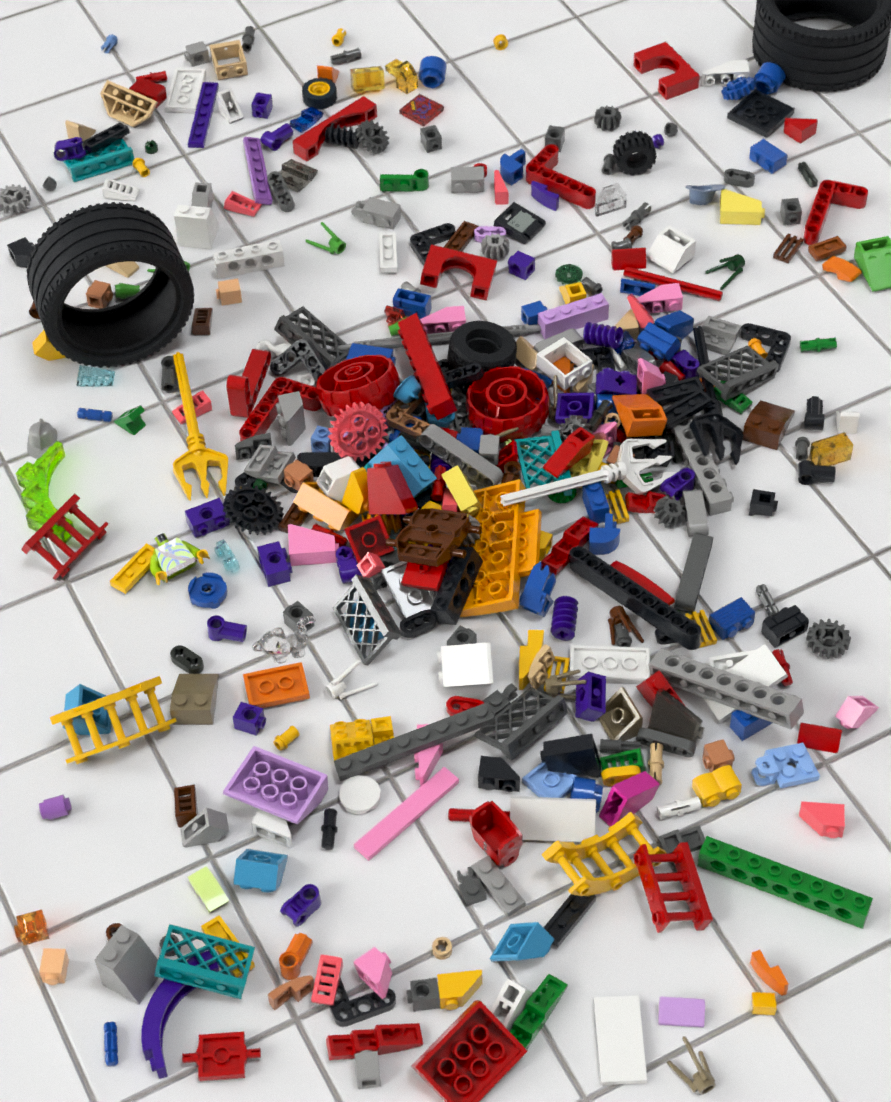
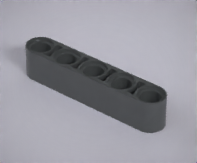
M694 533L674 609L688 612L695 611L712 548V536Z

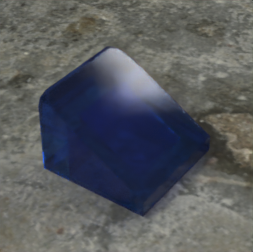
M625 331L621 345L614 350L618 355H621L622 350L633 348L636 341L628 331Z

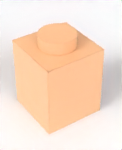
M238 278L218 281L219 289L215 290L217 299H221L222 306L242 303Z
M43 948L39 970L43 983L49 985L65 983L69 963L66 949Z

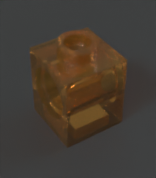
M42 909L16 916L18 925H14L16 937L21 938L23 945L50 939Z

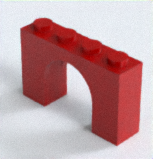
M666 41L634 53L633 66L641 74L658 68H667L675 71V73L659 79L658 92L666 100L699 87L700 75Z
M431 244L422 270L420 285L437 288L443 272L454 268L462 269L471 274L474 279L470 297L487 301L496 271L497 260Z

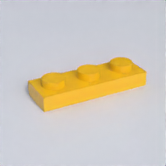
M146 543L110 580V585L126 594L150 569V558L156 548Z
M220 915L201 926V930L205 934L239 943ZM217 945L214 947L219 955L227 952L224 946ZM238 951L235 953L239 961L248 958L246 952ZM230 956L222 959L227 967L235 964ZM253 960L251 961L249 970L255 967ZM239 968L231 971L237 978L243 975Z

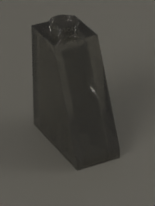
M660 688L656 692L648 729L693 741L695 744L698 739H702L705 727H702L703 720L665 689Z

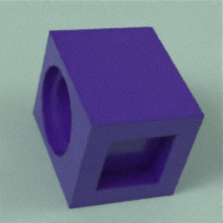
M256 93L251 104L253 117L268 119L273 108L272 94Z
M517 251L508 259L509 273L527 280L535 271V258Z
M240 702L232 717L235 729L256 736L266 724L263 708Z

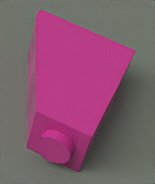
M644 771L613 785L599 817L611 827L629 812L635 814L653 800L660 784Z

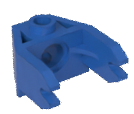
M539 562L533 566L519 602L523 609L545 617L554 602L550 595L556 584V576L552 573L549 578V566L546 565L541 570L542 563Z

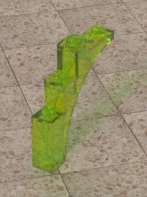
M58 441L50 446L34 464L27 461L16 472L19 486L25 488L20 494L23 505L30 509L25 515L29 528L36 532L57 511L49 498V485L58 464L66 456L63 444ZM67 518L66 521L74 527L73 522ZM55 525L53 528V533L65 544L72 538L61 526Z

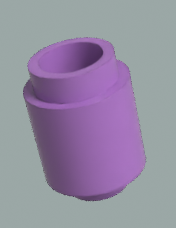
M64 795L45 799L42 803H39L43 820L47 818L51 820L69 815V810H72L69 797L65 798Z

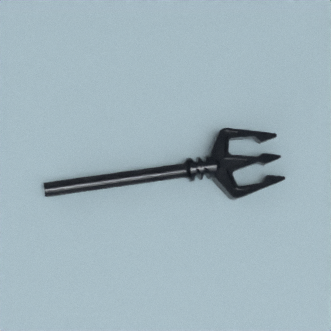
M698 326V328H693L698 361L700 366L709 362L704 331L702 326ZM701 375L704 392L712 399V405L703 409L704 414L696 416L689 425L704 457L709 454L710 444L704 439L703 430L709 432L715 445L714 451L720 461L724 458L725 453L723 435L729 437L733 446L730 456L734 464L737 465L740 460L743 431L729 419L723 417L721 403L716 400L714 385Z

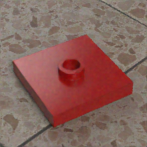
M449 560L438 567L408 562L401 584L406 587L438 592Z

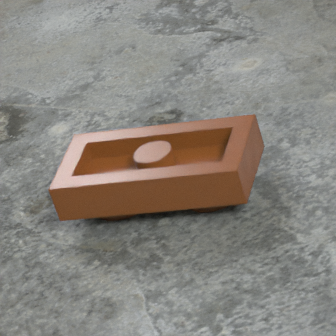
M839 236L808 246V252L816 261L845 252L847 246Z

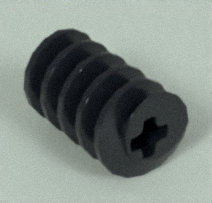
M332 123L325 132L326 143L342 144L344 147H355V149L359 146L360 142L358 140L360 138L356 136L358 133L356 130L353 132V127H350L349 131H347V126H344L341 130L340 124L335 128V124Z

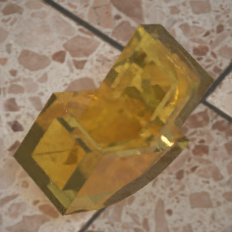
M396 58L385 65V71L396 77V88L405 94H409L418 88V76L410 62H401Z

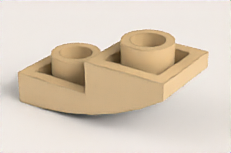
M520 336L516 341V358L527 369L536 371L538 368L536 366L538 352L533 349V345Z
M592 364V374L577 382L573 386V393H587L589 391L588 384H591L593 380L594 364Z
M546 644L536 654L528 674L530 683L536 690L545 682V678H548L546 669L555 660L551 647Z

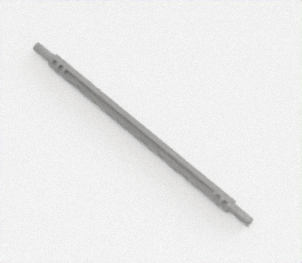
M539 324L502 326L512 336L541 331ZM454 331L427 334L431 344L448 343ZM401 337L354 342L356 344L389 349L404 347ZM351 344L339 345L338 351H348Z

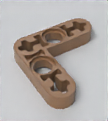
M420 391L418 394L419 399H414L407 404L398 400L386 414L387 424L414 437L420 436L431 424L410 414L422 402L423 393ZM402 405H408V406H409V407L406 408V409L400 408V406H402ZM408 423L414 424L413 427H406L405 425Z

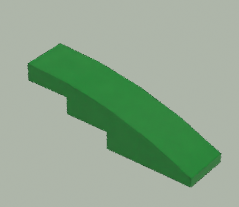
M551 974L546 976L528 999L525 1009L514 1021L510 1031L526 1050L542 1029L568 987V984Z

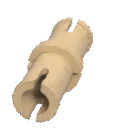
M652 743L650 745V760L648 761L649 775L654 779L656 778V781L661 785L662 769L664 768V761L662 760L663 745L657 743L656 751L655 743Z

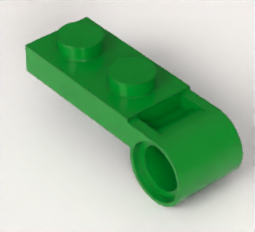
M417 169L414 175L380 174V191L413 192L425 191L429 188V173L425 169Z

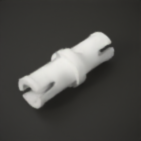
M698 796L682 801L677 799L674 800V803L657 806V813L660 819L674 815L683 816L684 813L701 810V802Z

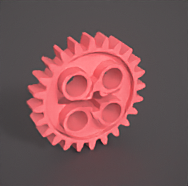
M353 402L352 408L346 405V411L339 409L341 415L335 414L334 416L337 420L330 422L334 427L328 428L333 433L328 436L332 440L330 445L334 447L333 450L341 458L350 456L355 462L357 457L363 461L365 455L370 459L371 452L376 455L375 449H382L379 445L380 442H386L382 437L388 435L384 431L388 426L384 424L386 419L382 417L383 414L375 406L372 407L369 403L365 406L363 402H360L359 407L355 402ZM357 417H360L357 422H354ZM373 426V429L368 432V429Z

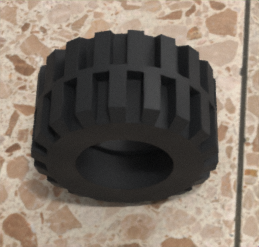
M632 131L631 133H625L626 135L624 136L621 135L620 139H617L613 145V154L619 170L627 175L629 173L630 175H640L642 172H647V169H651L652 164H655V159H657L651 136L642 131Z

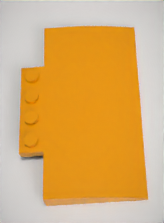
M520 479L474 490L482 508L472 517L479 521L482 533L479 535L480 539L475 540V544L471 543L469 547L475 548L483 563L460 617L518 609L520 577L529 576L533 566L539 563L541 511L535 509L525 512V501L504 507L500 502L501 495L526 489ZM457 504V512L462 513Z

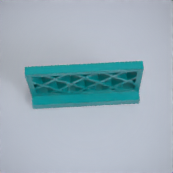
M122 138L94 153L85 150L86 154L89 155H85L82 158L63 161L72 176V180L77 182L133 165L134 155L132 148L128 147Z
M559 430L551 431V436L515 440L526 489L530 488L533 482L538 485H544L552 480L556 482L571 478L569 470L556 478L546 472L543 467L540 469L534 466L537 462L544 465L547 460L542 457L545 454L551 457L561 446L562 441ZM548 443V446L543 448L539 444ZM528 445L530 446V448L528 450H525L520 446ZM536 449L541 453L537 456L531 452ZM526 457H529L533 459V461L531 463H528L524 461V459ZM531 469L537 473L531 476L527 472ZM540 475H543L548 479L545 482H543L537 478ZM572 489L562 491L564 496L572 495Z
M169 924L154 976L241 999L255 947ZM171 933L181 935L184 940L175 944L170 937ZM196 939L202 940L205 946L196 949L192 941ZM187 944L192 952L183 956L178 948ZM217 945L224 946L227 952L218 955L213 947ZM173 950L178 956V959L175 960L164 958L166 953ZM209 950L214 958L204 961L200 953ZM242 951L249 954L248 958L239 961L235 953ZM195 956L200 964L197 966L189 965L186 960ZM230 956L235 964L226 968L221 959ZM217 962L222 970L218 972L211 971L208 966ZM239 968L243 974L242 979L232 976L230 971Z

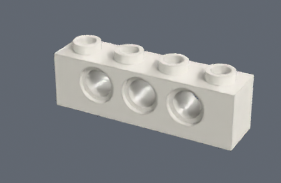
M280 240L213 253L218 279L285 266Z

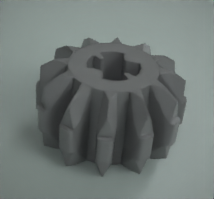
M607 105L606 107L600 106V109L596 110L594 116L597 128H602V131L605 129L609 131L619 127L621 122V112H619V109L613 106L608 107Z
M664 496L656 502L653 511L656 513L654 518L659 519L658 524L664 523L665 528L669 526L674 528L683 522L686 512L684 511L685 506L680 504L681 500L676 501L675 496L671 498Z

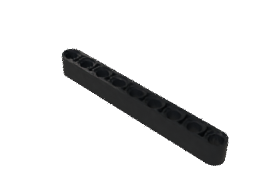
M577 546L570 550V568L572 571L684 648L696 650L700 647L701 627L587 549Z

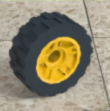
M327 78L308 80L302 86L303 102L309 108L316 110L327 109L333 106L337 100L335 83Z

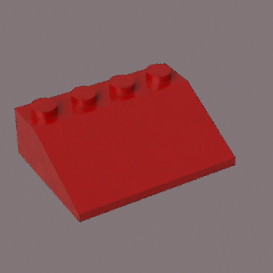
M475 1000L411 1067L445 1102H479L524 1056L527 1050L480 1000Z

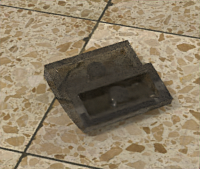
M290 159L282 164V169L279 172L287 188L299 192L313 180L318 170Z

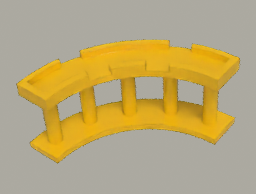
M160 676L51 716L52 725L61 722L62 726L64 725L75 756L66 759V763L75 761L76 764L87 761V757L115 746L121 749L131 745L130 741L156 730L160 733L170 729L169 725L177 722L176 718L165 721L154 692L156 691L155 686L162 684ZM142 691L144 694H147L158 723L149 728L146 726L136 699L138 698L137 693ZM124 698L126 702L129 701L139 728V732L127 737L124 734L115 709V702ZM101 707L107 710L118 739L106 745L102 743L92 716L94 714L93 710ZM79 715L85 719L95 749L86 752L82 751L72 724L73 717Z
M629 812L624 818L608 828L609 833L601 837L594 835L582 840L579 845H575L574 842L557 840L541 855L548 862L560 864L574 883L568 890L570 894L590 896L612 889L614 891L618 890L623 884L639 876L637 866L619 845V841L627 835H632L640 846L646 844L649 854H667V852L658 846L655 849L652 848L638 830L643 822L637 815ZM607 848L612 849L626 868L613 873L599 852ZM588 857L592 858L605 876L594 878L581 860ZM652 863V865H653L654 867H655V866H658L659 864H661V863ZM570 864H573L576 867V869L582 875V878L579 877V875L576 873V871Z

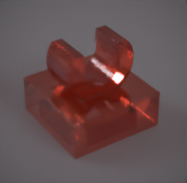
M386 305L384 312L387 317L386 322L389 323L388 326L405 317L402 309Z

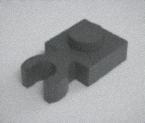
M467 867V876L461 875L460 870L457 871V879L462 883L459 884V890L466 907L487 900V895L480 879H473L471 867Z

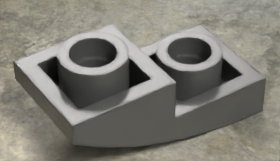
M271 433L256 435L235 444L237 460L252 458L259 445L272 446Z

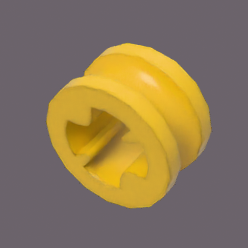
M499 34L494 37L493 43L496 49H506L508 46L506 36Z

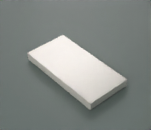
M175 68L165 112H196L202 84L205 82L207 74L206 69Z
M766 644L727 670L729 673L759 682L771 688L788 677ZM704 698L720 723L731 717V714L737 710Z
M570 645V671L579 669L581 672L569 676V681L578 680L589 671L606 676V683L640 684L650 676V648Z
M511 796L510 819L522 833L523 840L582 842V840L595 835L596 799Z
M639 995L594 997L601 1085L646 1084L647 1073Z

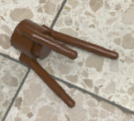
M613 607L609 611L611 618L608 619L611 644L615 645L614 625L622 623V626L624 624L628 632L633 631L639 641L643 643L644 639L631 622L624 607Z

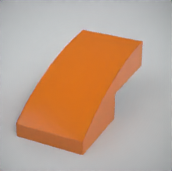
M832 256L822 264L823 270L837 273V278L840 280L852 282L862 274L858 267L839 257Z
M761 950L752 952L750 964L758 976L775 992L782 996L786 995L789 983L779 965L770 968Z

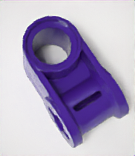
M74 137L57 141L54 145L55 159L64 161L84 157L86 151L82 146V138Z
M685 349L674 354L670 361L686 375L685 379L696 376L699 378L697 369L700 363Z
M690 468L681 469L662 482L660 491L668 494L670 498L675 496L676 501L682 498V491H692L694 489L695 472Z
M348 546L339 547L336 551L337 567L342 583L346 584L352 582L351 579L355 575H362L357 567L358 563L356 562L353 550Z
M313 884L303 886L292 898L282 905L280 909L281 914L287 915L296 927L301 926L321 906L319 889ZM309 896H315L313 899H307Z

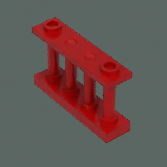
M75 493L21 548L26 555L31 550L33 552L36 551L57 570L53 577L54 580L59 576L63 578L71 570L69 566L96 538L100 540L107 533L105 528L108 526V523L105 522L99 527L78 508L77 503L80 497ZM68 512L70 514L73 513L94 532L88 540L66 521L67 518L64 516ZM55 525L61 526L82 545L76 553L53 533ZM43 538L51 540L70 559L62 565L41 546L42 543L40 541Z
M688 842L679 843L672 853L649 854L646 844H642L634 853V863L639 871L652 913V922L656 926L657 933H662L672 921L692 920L696 931L704 930L713 921ZM673 862L678 873H655L652 863ZM679 881L684 891L661 893L658 882ZM686 901L690 912L667 913L664 902Z

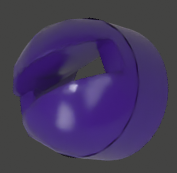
M656 134L652 137L655 148L659 149V146L664 145V138L661 134Z

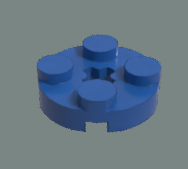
M210 572L203 573L199 578H193L188 585L190 601L199 607L218 608L227 596L226 582L223 581L220 575ZM208 588H211L210 592L203 591L207 590Z

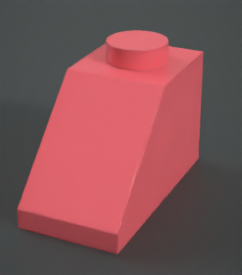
M801 801L799 817L820 836L842 838L845 828L844 804Z

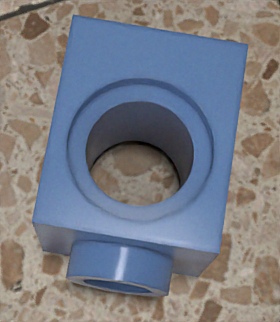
M317 425L310 438L312 452H331L330 442L332 440L328 436L333 433L328 428Z

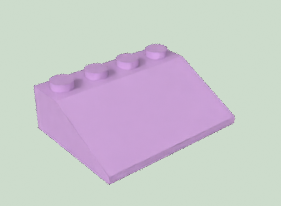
M253 746L224 789L223 794L299 824L320 804L327 793L328 777L324 773Z

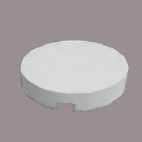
M357 775L350 777L343 782L339 790V800L343 808L353 814H366L367 811L374 810L381 798V790L378 783L368 776Z

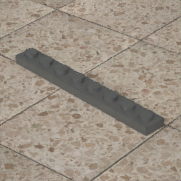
M489 702L334 760L335 768L340 781L485 727L495 723L496 720Z

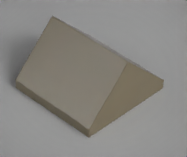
M621 687L606 702V713L598 718L610 740H619L621 738V741H626L636 737L643 723V717L624 687Z

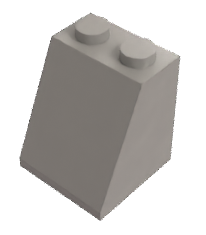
M123 925L118 928L95 959L102 984L138 1005L159 978L154 976L158 962L156 956L139 934Z

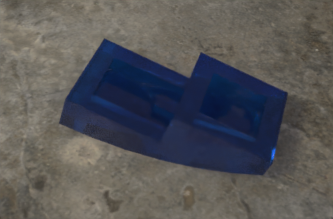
M309 107L301 111L300 117L290 120V126L302 133L316 124L324 113L314 107Z

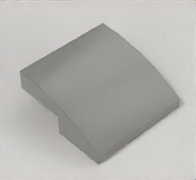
M708 316L702 325L707 350L723 355L729 354L740 333L741 325Z
M259 445L245 467L244 472L252 477L280 484L284 478V469L287 465L293 463L296 457L293 452L278 451L276 446Z

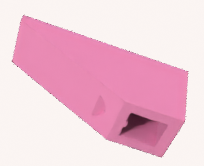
M679 283L661 285L638 297L637 300L650 314L682 310L683 296Z
M464 306L445 307L420 319L426 333L455 331L459 326L466 323Z
M429 724L417 725V729ZM443 743L414 753L415 763H419V768H415L416 780H420V787L428 781L443 753Z

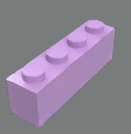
M600 293L538 313V324L541 327L540 333L544 339H547L569 329L583 328L587 322L593 324L608 320L609 303Z

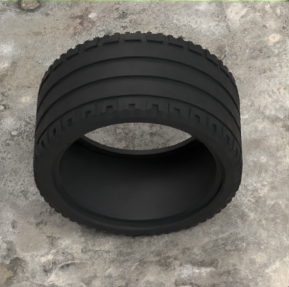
M757 0L752 38L755 60L759 66L766 62H771L781 67L785 73L783 83L794 88L798 87V89L829 92L850 89V87L861 85V83H865L871 77H874L884 63L891 30V0ZM820 17L838 20L853 27L842 30H820L796 24L792 20Z
M104 202L103 204L97 203L94 206L88 205L86 208L82 207L78 211L74 210L73 213H68L66 217H61L58 222H54L52 227H48L47 231L42 233V237L38 238V243L33 246L34 250H31V256H29V262L27 263V282L43 329L53 347L60 354L65 355L67 359H71L73 362L77 361L78 364L83 363L85 366L91 365V367L98 366L99 368L106 366V368H110V366H125V364H133L135 361L139 362L141 359H146L148 356L154 355L155 352L161 351L160 349L165 348L168 343H171L172 339L176 338L177 334L182 331V327H185L192 313L191 310L193 309L195 297L194 287L175 240L165 223L154 213L151 214L149 210H145L143 207L138 208L137 205L132 206L129 203L123 204L122 202L118 204L115 202H111V204ZM134 261L156 267L151 279L137 294L117 305L101 309H82L64 303L71 289L82 278L103 266L118 262Z

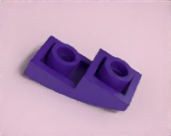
M535 181L531 182V196L543 206L556 211L559 208V194L547 191V185Z

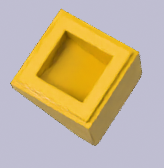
M752 992V1014H776L775 993Z

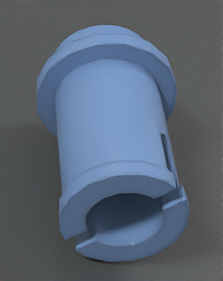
M113 34L108 35L105 43L101 46V50L103 51L106 47L104 53L108 54L113 46L117 45L118 38Z

